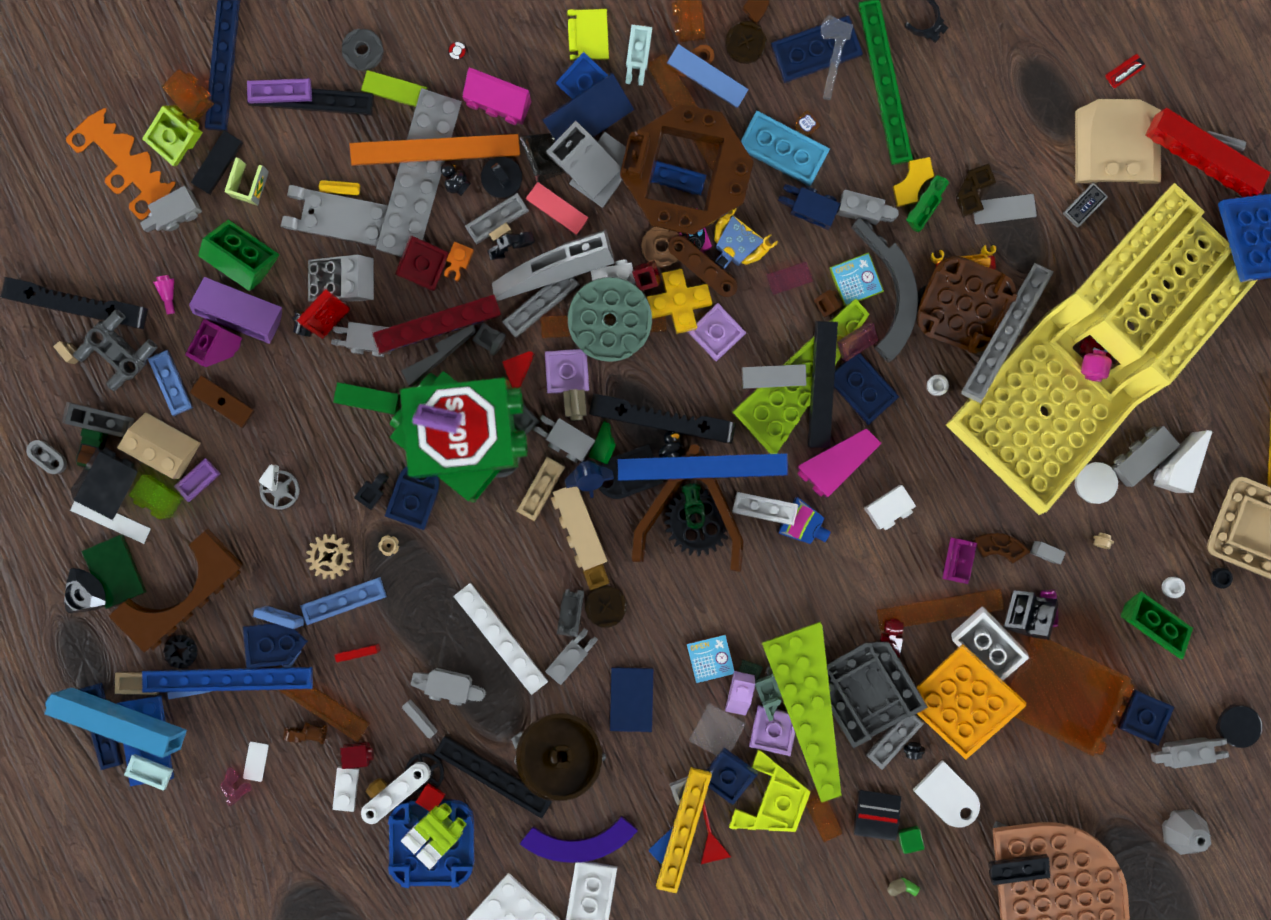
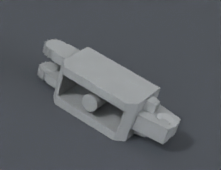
M436 668L430 673L414 672L411 680V686L425 691L424 694L429 695V699L441 701V698L450 700L449 703L461 706L462 703H466L468 700L480 702L486 695L484 688L472 685L470 675Z
M1192 738L1166 742L1164 747H1162V751L1151 753V760L1156 764L1164 763L1166 767L1171 766L1173 768L1215 763L1217 759L1229 757V752H1215L1214 746L1227 744V739Z

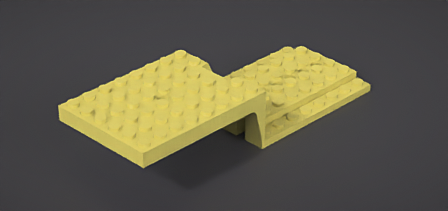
M1175 183L1164 192L1079 289L1048 311L1006 357L982 402L979 403L969 398L946 424L957 437L1038 515L1050 509L1138 404L1173 382L1257 281H1239L1229 242L1202 217L1205 211ZM1198 240H1200V241H1202V242L1204 243V245H1205L1204 248H1205V249H1203V248H1201V247L1199 246ZM1187 253L1193 257V262L1188 260ZM1175 267L1181 270V275L1176 273ZM1163 280L1170 284V289L1164 286ZM1151 294H1155L1158 297V303L1152 300ZM1140 307L1146 311V317L1141 315ZM1128 321L1133 323L1134 331L1128 328ZM1088 335H1091L1118 361L1111 367L1108 378L1102 379V382L1084 379L1085 375L1081 373L1083 358L1073 349L1077 342ZM1041 406L1048 410V416H1044L1041 413Z

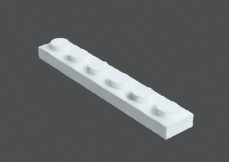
M471 583L454 595L457 602L531 695L548 682L547 678Z

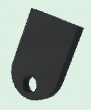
M649 444L610 458L608 465L605 463L600 465L612 470L614 475L613 485L610 488H604L602 485L599 487V490L605 496L612 499H622L663 483L662 480L618 481V459L654 458Z

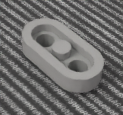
M34 440L28 444L26 449L28 457L46 472L60 474L66 469V458L45 441ZM40 447L43 449L42 454L38 453ZM56 460H58L59 466L57 468L54 466V462Z

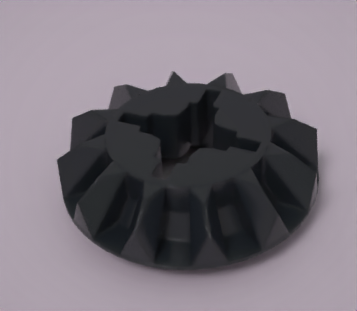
M176 635L165 643V648L162 652L165 656L164 660L171 667L181 669L190 666L195 661L198 650L193 639L186 635ZM177 646L179 649L187 647V649L184 650L185 652L182 653L183 657H181L180 655L173 656V654H175V652L177 651Z

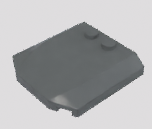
M889 641L863 643L827 665L832 713L853 749L903 719L910 718L928 708Z

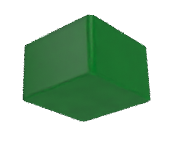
M918 826L898 830L899 843L904 854L925 849Z

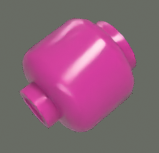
M1093 350V353H1088L1084 356L1081 373L1085 375L1084 379L1102 382V379L1108 378L1112 359L1106 356L1107 352Z

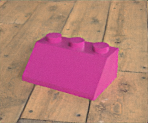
M469 67L462 96L466 106L474 110H478V108L486 110L485 113L492 117H497L498 115L504 117L505 121L510 124L516 125L519 123L523 125L532 102L529 90Z

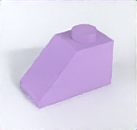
M734 671L725 708L726 712L741 715L747 714L755 688V675Z

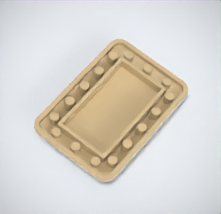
M1238 477L1229 486L1209 537L1207 549L1211 555L1268 579H1271V488L1248 478Z

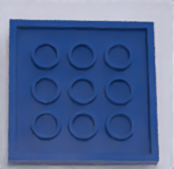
M1271 194L1220 201L1218 207L1239 281L1247 282L1271 278Z

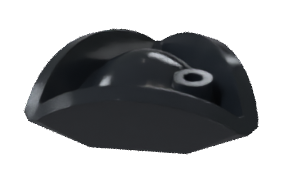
M71 568L66 582L65 610L68 613H80L104 607L106 602L105 591L100 581L87 571Z

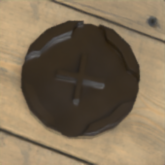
M742 21L732 26L728 31L725 47L733 60L738 63L749 64L756 62L762 57L766 49L767 38L763 29L758 24Z
M601 586L594 589L588 595L585 602V612L593 624L609 628L617 625L623 619L626 613V600L618 589L612 586Z

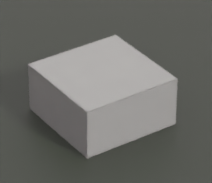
M1034 541L1030 550V554L1054 564H1061L1066 553L1038 541Z

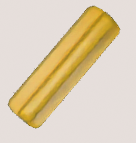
M321 180L319 182V192L359 195L360 184Z

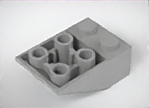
M577 121L546 151L548 156L592 199L621 171V167Z
M349 255L308 260V301L314 302L325 289L341 301L374 300V258L362 255Z

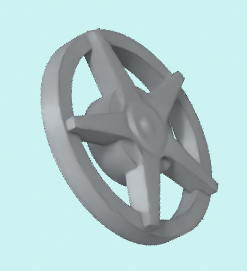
M279 470L278 474H285L290 478L285 482H278L276 491L264 490V485L260 484V496L263 502L270 508L286 509L297 501L300 487L297 479L291 473ZM292 480L296 488L295 496L288 493V485ZM264 493H271L275 497L274 505L268 502ZM288 497L292 499L287 505L278 506L280 498Z

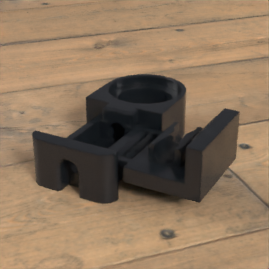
M529 231L515 235L506 234L502 238L497 239V245L487 250L490 260L506 258L504 253L508 252V247L512 246L513 249L534 244L533 233Z

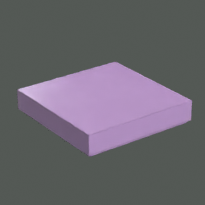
M719 303L696 323L697 330L688 331L715 362L746 334L742 327Z
M581 349L545 351L548 394L563 393V391L571 389L589 391L587 355Z
M758 705L749 747L791 756L795 730L788 712L776 709L773 720L769 722L764 707Z

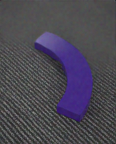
M621 816L610 828L597 836L577 840H561L547 835L533 826L522 839L520 845L528 851L549 860L568 863L585 862L614 852L628 842L638 829Z

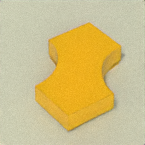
M930 157L909 161L906 178L901 183L892 187L897 207L918 203L920 187L925 182L934 178Z

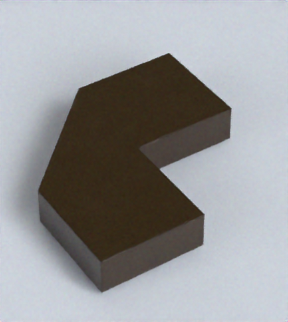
M989 163L969 170L956 197L963 217L984 210L977 190L996 183Z

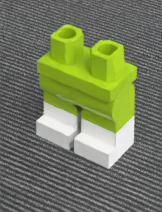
M446 803L439 807L435 806L401 840L415 854L432 838L416 856L429 869L457 842L467 825L459 817L454 822L448 818L452 810Z

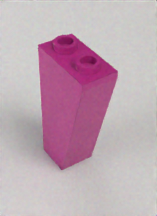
M863 429L799 464L796 467L799 470L797 474L805 482L809 480L814 485L812 489L817 495L829 497L882 443L868 429Z

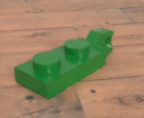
M936 175L930 182L926 192L921 195L915 208L910 211L906 221L912 230L919 233L942 201L941 195L949 184L946 178Z

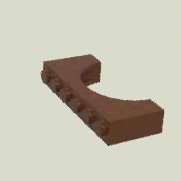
M208 528L188 545L195 554L198 564V575L195 586L186 599L168 608L151 609L140 606L128 598L109 615L111 620L144 653L149 648L152 651L162 643L160 638L165 634L169 637L178 629L177 623L181 620L185 623L194 615L191 611L195 607L202 608L209 601L207 597L212 592L215 595L218 594L225 587L223 583L228 578L232 581L241 573L239 569L243 564Z

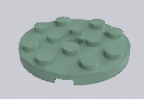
M602 277L590 281L576 293L569 307L568 328L573 341L586 355L600 361L613 362L632 356L645 344L651 331L652 313L647 298L637 286L622 278ZM609 313L616 317V322L612 325H607L604 322L605 315Z

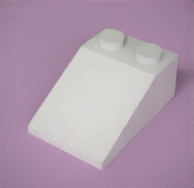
M1212 431L1192 432L1156 469L1153 476L1155 480L1154 486L1176 493H1193Z

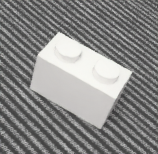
M898 485L864 507L877 529L884 528V530H887L896 524L894 520L902 517L904 519L912 514L913 511L911 509L916 507L903 485Z

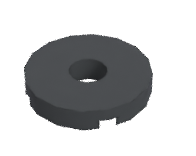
M355 29L344 38L342 42V56L346 63L354 70H371L378 66L382 60L384 53L383 44L378 35L373 31ZM366 45L368 47L367 52L363 55L358 54V47Z

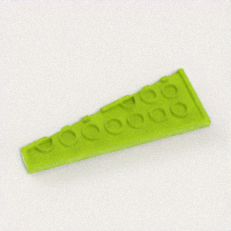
M853 299L830 321L838 322L835 366L869 316L867 310L857 299ZM815 335L783 364H806V386L757 388L732 411L769 454H778L783 443L786 442L789 434L810 405Z
M820 621L764 641L762 645L822 803L842 795L823 627Z

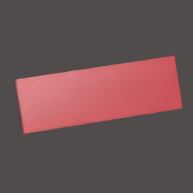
M539 182L536 183L526 197L528 202L576 236L589 219V217Z

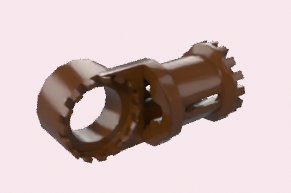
M306 722L303 729H298L297 727L296 729L294 727L292 729L289 727L288 729V727H285L283 740L295 743L312 740L324 744L327 726H312Z

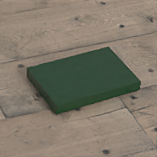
M118 535L82 551L90 573L100 581L104 588L105 609L123 603L128 598L132 599L146 593L123 535Z

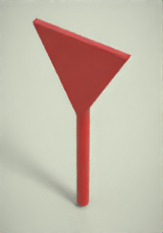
M704 801L702 811L708 836L701 864L731 857L712 834Z

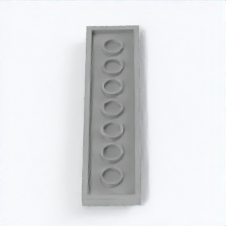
M421 88L407 140L452 138L462 101ZM445 160L400 163L376 250L402 257L410 236L423 240L441 177V167Z

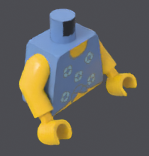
M736 209L718 219L715 225L714 240L717 243L716 249L721 252L715 262L725 269L731 261L738 266L741 263L747 265L759 261L770 248L778 244V240L770 244L769 237L772 234L764 239L733 215L736 212Z

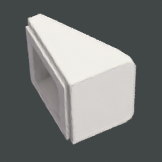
M269 465L259 479V482L271 491L277 490L279 466Z

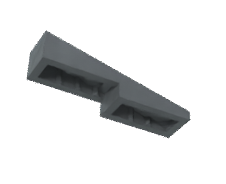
M471 325L436 343L437 353L401 370L408 385L413 387L472 337L477 332L476 328Z

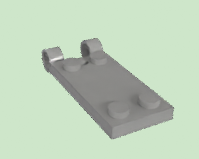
M289 185L287 197L304 200L305 202L301 220L283 216L282 228L377 246L388 205ZM310 209H314L313 214H309Z

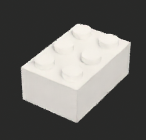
M983 606L951 633L952 641L958 647L964 644L1002 680H1005L1029 659L1027 651Z

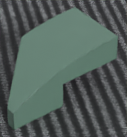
M773 674L755 681V687L769 722L773 720L774 713L782 701L780 698L781 693Z

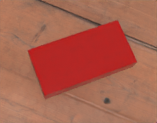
M378 643L334 654L335 662L338 663L377 654L381 651L380 645Z

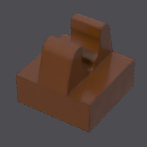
M830 289L814 300L824 318L841 308L843 304L842 300L838 302L834 296L837 294L835 290L831 291Z

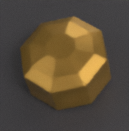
M378 778L369 784L366 793L371 798H374L387 787V783L383 778Z

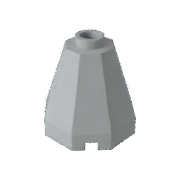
M1191 809L1172 811L1169 815L1170 818L1163 822L1164 842L1180 855L1204 852L1211 845L1207 822Z

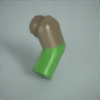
M906 878L892 881L887 888L891 896H897V894L905 891L916 896L920 890L919 886Z

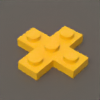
M682 269L663 272L661 277L666 293L647 297L652 318L672 315L676 334L697 330L693 310L712 306L708 284L687 288Z

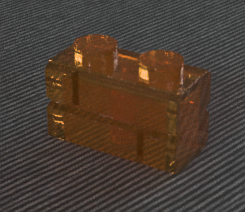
M675 0L674 3H671L673 16L677 15L678 22L674 23L675 36H679L680 42L705 39L701 0Z

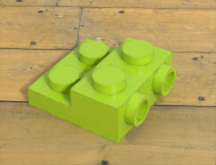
M176 105L162 106L142 138L172 166H178L187 150L193 149L203 133L198 129L200 125L195 120L184 117V111Z

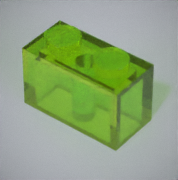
M144 474L129 494L134 499V504L141 508H148L151 510L150 514L160 520L162 518L170 519L184 499V497L151 475Z

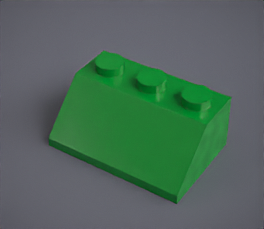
M228 219L202 239L198 256L250 291L264 279L278 259L279 254Z
M1142 591L1125 603L1121 618L1179 659L1184 658L1193 630L1192 627Z

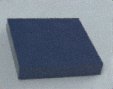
M1133 689L1117 728L1159 745L1174 706Z
M726 748L720 751L705 770L712 773L708 788L732 805L735 804L758 775V771Z

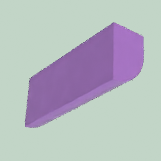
M206 277L203 278L189 304L193 314L269 344L278 329L282 316V307Z

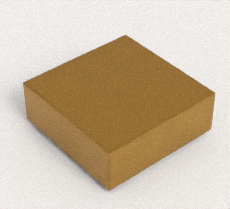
M603 563L585 571L583 570L590 590L610 583Z

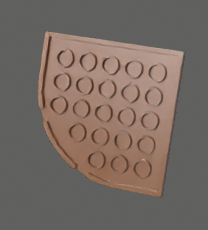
M1053 822L993 828L995 861L1047 854L1050 863V878L998 885L1000 920H1130L1128 891L1124 874L1114 856L1098 839L1079 828Z

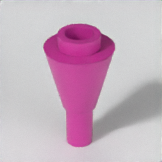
M169 275L156 277L157 281L153 283L162 301H164L166 314L175 313L172 301L174 297V279H170Z

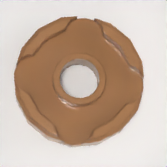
M651 228L644 235L641 244L642 254L646 261L655 260L657 267L660 268L671 266L677 262L678 259L670 253L669 248L664 252H660L656 249V244L659 241H664L669 245L671 238L679 234L668 229ZM677 243L675 248L681 250L683 246Z

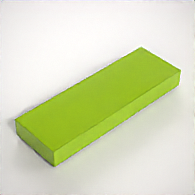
M369 70L366 72L361 88L362 92L373 93L375 96L413 107L417 105L421 88L428 89L421 85Z

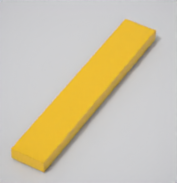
M690 768L656 883V888L659 890L677 894L712 773L709 771Z

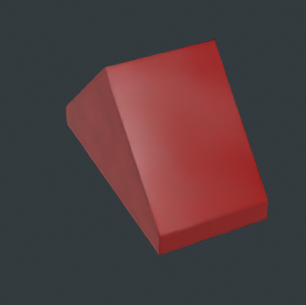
M528 351L502 361L512 388H521L535 356L533 352Z

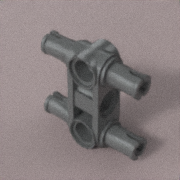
M117 309L105 321L98 322L88 331L84 337V343L73 353L78 361L83 362L95 350L117 370L106 382L107 387L112 391H116L126 380L133 379L146 365L147 358L158 348L155 342L148 339L135 351L114 332V329L125 319V315ZM96 331L102 334L103 340L96 337ZM128 361L133 362L136 368H130Z

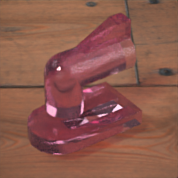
M232 767L227 769L225 779L220 785V790L226 797H229L226 801L229 807L252 790L249 783L241 784L236 791L231 787L240 778L239 773Z

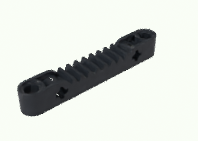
M9 277L4 278L0 295L4 299L105 321L117 309L125 315V319L120 325L144 329L149 310L118 301L104 302L60 291L57 292L32 282Z
M593 394L589 415L673 431L679 434L729 444L733 442L736 428L735 422L707 416L699 417L696 421L694 416H692L687 421L686 415L679 419L678 413H675L672 418L669 411L663 416L661 410L654 414L653 408L646 412L645 406H642L640 411H638L637 405L634 404L631 407L630 403L624 399ZM621 405H624L625 410L628 411L627 413H623L622 416H619L618 411L615 410L616 408H620ZM703 422H706V426L709 427V430H705V432L702 433L701 428H698V425H701Z

